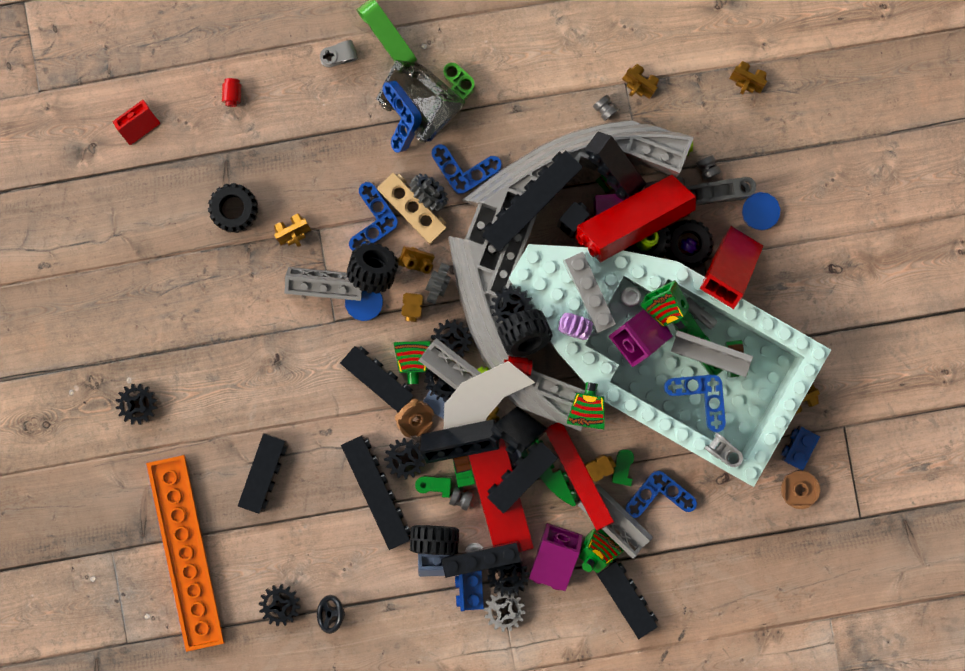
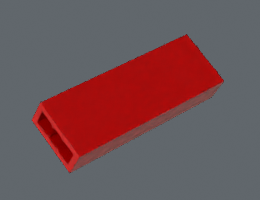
M671 174L577 226V241L580 245L588 247L590 255L601 263L695 211L696 196Z
M731 226L720 242L700 289L734 309L745 293L764 245Z
M501 438L498 450L468 456L493 546L519 540L521 551L523 552L534 547L520 498L504 514L487 498L489 495L488 489L494 483L498 485L502 481L500 477L508 469L512 471L508 452L505 450V441Z

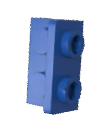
M798 426L797 429H793L790 435L792 440L789 446L786 445L781 455L783 456L782 461L803 471L820 436L806 430L802 426Z
M482 570L455 576V587L459 588L460 595H456V606L460 607L461 612L484 609Z

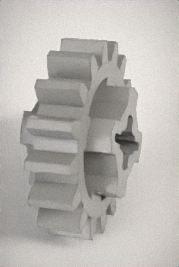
M500 591L497 592V596L491 594L492 600H486L489 607H484V611L488 612L484 617L491 619L488 624L492 625L494 623V629L497 630L498 627H501L502 632L505 631L506 627L512 631L513 625L518 628L517 621H523L524 619L520 615L525 614V610H521L525 604L519 603L521 597L515 598L514 593H511V598L508 597L507 593L501 597ZM506 598L504 602H496L498 599ZM513 601L517 605L518 612L512 610ZM508 604L509 614L505 613L501 617L500 608H505ZM492 609L497 611L498 616L496 620L492 615ZM506 619H514L509 623H503Z

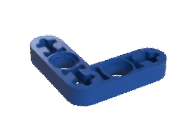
M397 81L386 82L383 85V93L401 117L391 138L392 149L399 153L409 148L421 124L422 117L420 111Z
M438 144L432 149L434 161L457 194L467 193L498 173L501 169V160L496 156H490L463 173L446 146ZM436 150H445V159L447 160L448 157H450L451 160L446 161L441 166L440 163L443 162V160L440 156H435L437 154ZM490 160L493 162L497 161V169H488L487 172L490 174L486 176L484 169L480 166L484 164L486 168L490 165ZM449 164H453L456 167V172L452 175L445 172V167ZM474 170L482 172L483 176L480 180L472 178L471 174ZM460 173L461 176H459L458 179L461 183H466L464 185L465 189H456L458 185L456 180L454 179L453 182H451L450 179L456 177Z
M370 182L360 185L359 194L377 220L350 239L349 247L352 251L356 249V247L353 248L354 240H362L363 237L361 235L363 233L370 243H376L395 230L398 225L396 216L376 187ZM365 186L367 188L372 187L371 194L373 197L376 194L378 195V198L373 199L370 204L367 202V200H371L367 194H362ZM377 201L382 202L384 205L381 212L373 210V204ZM386 218H393V226L391 228L390 226L384 227L383 229L386 232L382 233L381 228L377 224L380 222L382 226L386 223ZM371 228H376L379 231V235L375 239L368 236V231Z
M701 375L670 378L664 383V391L670 396L704 393L707 427L713 432H720L724 429L726 420L723 386L719 376ZM711 378L718 382V385L714 386V392L719 391V395L712 394L708 396V392H712V387L707 385ZM692 379L698 382V388L695 391L689 390L687 386L688 382ZM681 380H684L683 387L685 392H682V388L675 389L674 393L668 389L672 381L676 385H681ZM714 397L720 402L717 409H712L709 406L710 399ZM721 411V415L717 414V420L721 421V424L715 429V426L711 425V422L714 421V415H710V412Z
M656 470L648 476L629 500L625 510L630 514L631 509L629 507L630 505L635 506L638 501L635 498L638 497L640 501L646 504L644 506L640 504L637 507L639 512L637 514L634 512L630 515L633 518L639 517L659 492L685 512L693 511L697 506V501L694 496L669 476ZM661 474V480L665 483L667 482V480L670 481V483H668L665 486L664 491L661 490V488L663 487L662 484H654V475L659 476ZM670 486L678 488V494L674 497L668 495V488ZM643 489L651 491V497L647 500L641 498V491ZM682 492L685 493L682 497L686 500L692 499L691 508H684L685 503L682 500H679V503L676 502Z

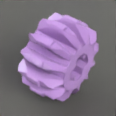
M564 313L562 318H560L558 330L573 338L586 340L592 332L593 323L581 316Z

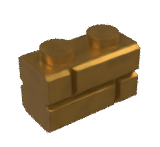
M403 294L404 305L402 306L401 315L405 317V321L417 322V319L422 318L423 309L421 307H423L424 297L421 294Z
M603 454L596 457L595 461L591 460L585 463L591 479L595 482L603 479V476L607 477L613 474V468L616 467L612 457H607Z

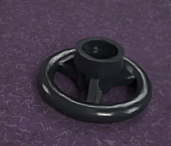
M327 595L318 605L317 621L322 631L328 634L335 633L343 622L345 612L341 601L336 596ZM328 601H333L337 607H332ZM323 608H324L325 611H326V612H325V616H326L325 622L323 621V616H322ZM333 622H336L333 627L329 628Z

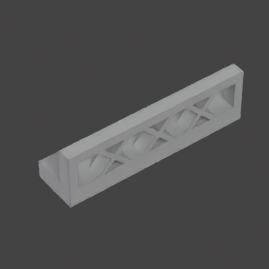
M288 267L284 294L361 301L362 291L358 287L355 288L353 283H350L349 277H347L345 272Z
M678 330L671 349L673 353L745 378L753 358L751 355Z
M437 338L418 360L455 390L462 382L481 374V372Z
M596 484L595 486L614 521L613 524L603 528V530L631 558L636 557L653 537L599 484ZM580 501L578 506L588 515L582 502ZM614 529H617L620 532L621 536H619ZM628 542H630L633 546H635L636 549L633 550V549L629 546V543H628Z

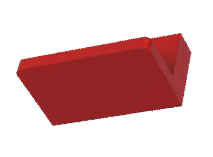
M141 100L112 121L129 145H132L160 125V121L144 100Z

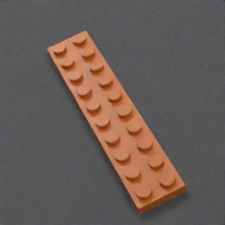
M181 455L146 463L185 650L188 652L224 644L186 457Z

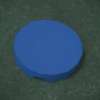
M759 192L752 194L745 200L742 216L749 227L763 231L770 229L777 223L781 210L775 197L768 193Z
M362 291L361 301L345 299V307L348 313L354 319L360 321L372 320L381 312L383 306L381 293L375 294V292L367 293V291Z

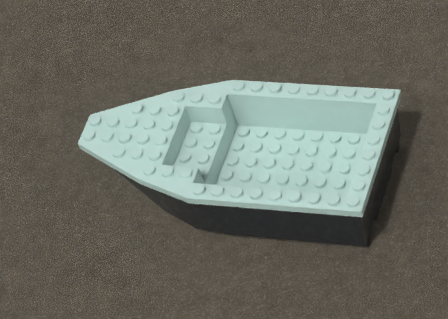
M528 244L509 280L515 289L521 286V292L528 291L526 297L533 298L529 301V304L534 305L531 308L532 310L538 309L544 313L553 334L550 342L585 384L586 382L597 383L596 395L604 396L605 403L754 487L831 349L742 298L736 307L732 309L701 290L700 286L705 277L678 261L623 250L600 263L595 257L590 255L588 247ZM581 252L586 257L616 325L599 333H595L592 326V332L586 340L573 338L558 330L560 318H562L564 313H572L589 319L580 294L563 263V260ZM674 280L678 283L686 299L690 297L700 307H705L704 310L717 320L714 328L709 329L698 319H694L711 342L725 347V342L742 340L744 353L753 356L746 378L742 376L730 378L725 370L717 375L722 381L726 420L724 429L717 433L742 453L743 461L737 467L726 465L704 449L705 446H709L716 433L709 430L706 424L704 393L670 396L664 391V383L670 378L709 375L699 361L671 352L677 333L672 323L666 325L673 337L634 367L630 365L609 338L610 334L643 309L641 303L646 294ZM627 287H635L641 293V300L634 307H627L621 302V293ZM711 378L707 385L712 387V392H708V396L712 394L719 395V391L714 392V386L718 385V382ZM693 379L690 380L687 385L688 389L695 391L698 388V382ZM681 380V385H676L672 381L668 389L674 393L675 389L682 388V392H685L683 387L684 380ZM714 397L710 399L709 406L712 409H717L720 402ZM721 411L710 412V415H714V421L711 422V425L715 426V429L721 424V421L717 420V414L721 415ZM734 452L728 456L731 464L736 463L738 460V456Z

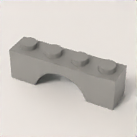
M581 252L563 260L568 274L584 303L588 318L593 323L595 333L616 325L584 253Z

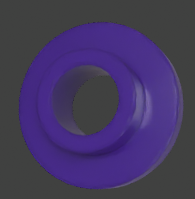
M689 237L682 239L681 248L694 254L695 251L699 250L698 242Z

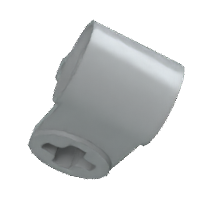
M352 40L343 41L337 45L324 48L320 53L322 65L328 68L350 63L358 59ZM326 54L333 56L331 57L332 61L328 62L327 59H324L326 58Z
M717 432L709 446L704 447L710 454L730 467H737L743 461L742 453ZM732 452L738 456V460L734 464H731L728 460V456Z

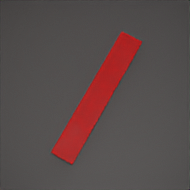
M557 422L547 427L546 434L596 531L613 524L614 521L564 425Z

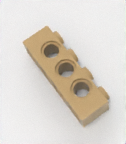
M392 173L377 187V190L431 245L447 229L444 226L446 222L440 215L436 217L431 212L430 207L425 208L423 203L418 202L419 199L413 197L414 193L405 185L407 181L400 174L396 176ZM398 189L405 191V196L401 199L396 198L394 195ZM410 203L418 204L419 208L416 212L408 211ZM428 216L432 219V223L429 226H423L421 219Z

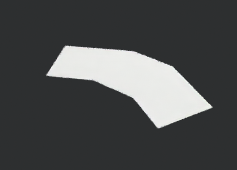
M509 361L462 382L444 404V429L486 421L489 414L504 397L535 382Z

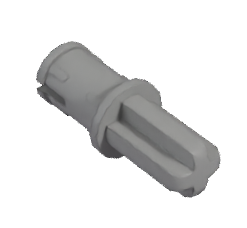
M688 297L686 299L689 304L688 311L694 316V319H698L709 329L714 328L717 320L704 310L705 307H700Z

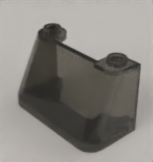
M396 60L384 82L397 81L420 111L422 121L419 128H416L415 134L418 140L425 143L432 141L465 104V101L426 67L418 63ZM382 86L376 100L382 104L381 107L387 111L395 110L385 97Z

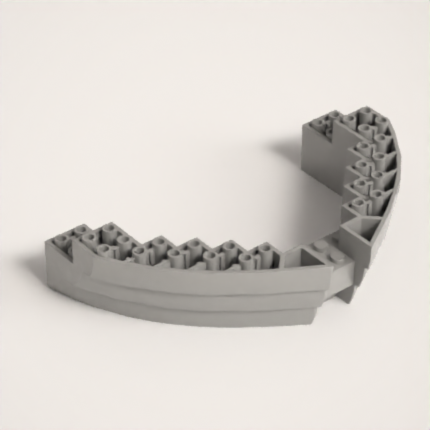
M633 120L605 123L573 131L542 144L506 166L463 199V202L476 206V212L465 239L449 236L448 239L456 285L467 325L481 358L489 370L503 364L504 359H508L509 356L498 335V327L503 321L497 323L498 316H492L495 309H491L490 306L494 305L495 302L491 299L497 297L496 291L502 292V287L506 286L509 289L511 284L509 277L521 258L537 215L499 253L482 237L484 233L482 229L489 222L493 224L498 219L496 215L503 208L507 210L512 205L510 201L517 194L521 196L526 191L524 187L529 181L533 180L535 182L540 177L538 173L544 166L549 168L554 163L552 158L559 151L563 153L566 150L582 166L595 171L597 166L589 160V155L584 149L597 132L611 135L634 166L638 167L640 164L668 176L672 174L675 178L682 170L694 137L671 132L654 125L640 124ZM503 298L500 301V308L504 303ZM532 370L531 376L528 377L535 383L507 396L519 408L576 430H582L583 426L567 424V419L576 393H585L583 389Z

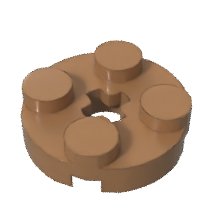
M412 399L396 414L395 421L397 422L398 429L404 436L411 438V436L416 435L419 437L428 432L432 427L434 412L427 403L418 399ZM417 416L418 420L416 422L412 421Z
M794 471L785 476L781 484V495L785 503L791 507L806 509L812 506L819 498L820 485L817 479L809 472ZM799 484H802V487L806 489L805 492H802V495L795 491Z

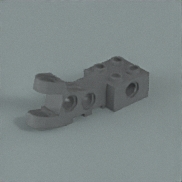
M678 177L677 179L685 186L684 178ZM750 177L685 186L696 196V206L741 201L756 191V183ZM659 181L646 182L645 189Z

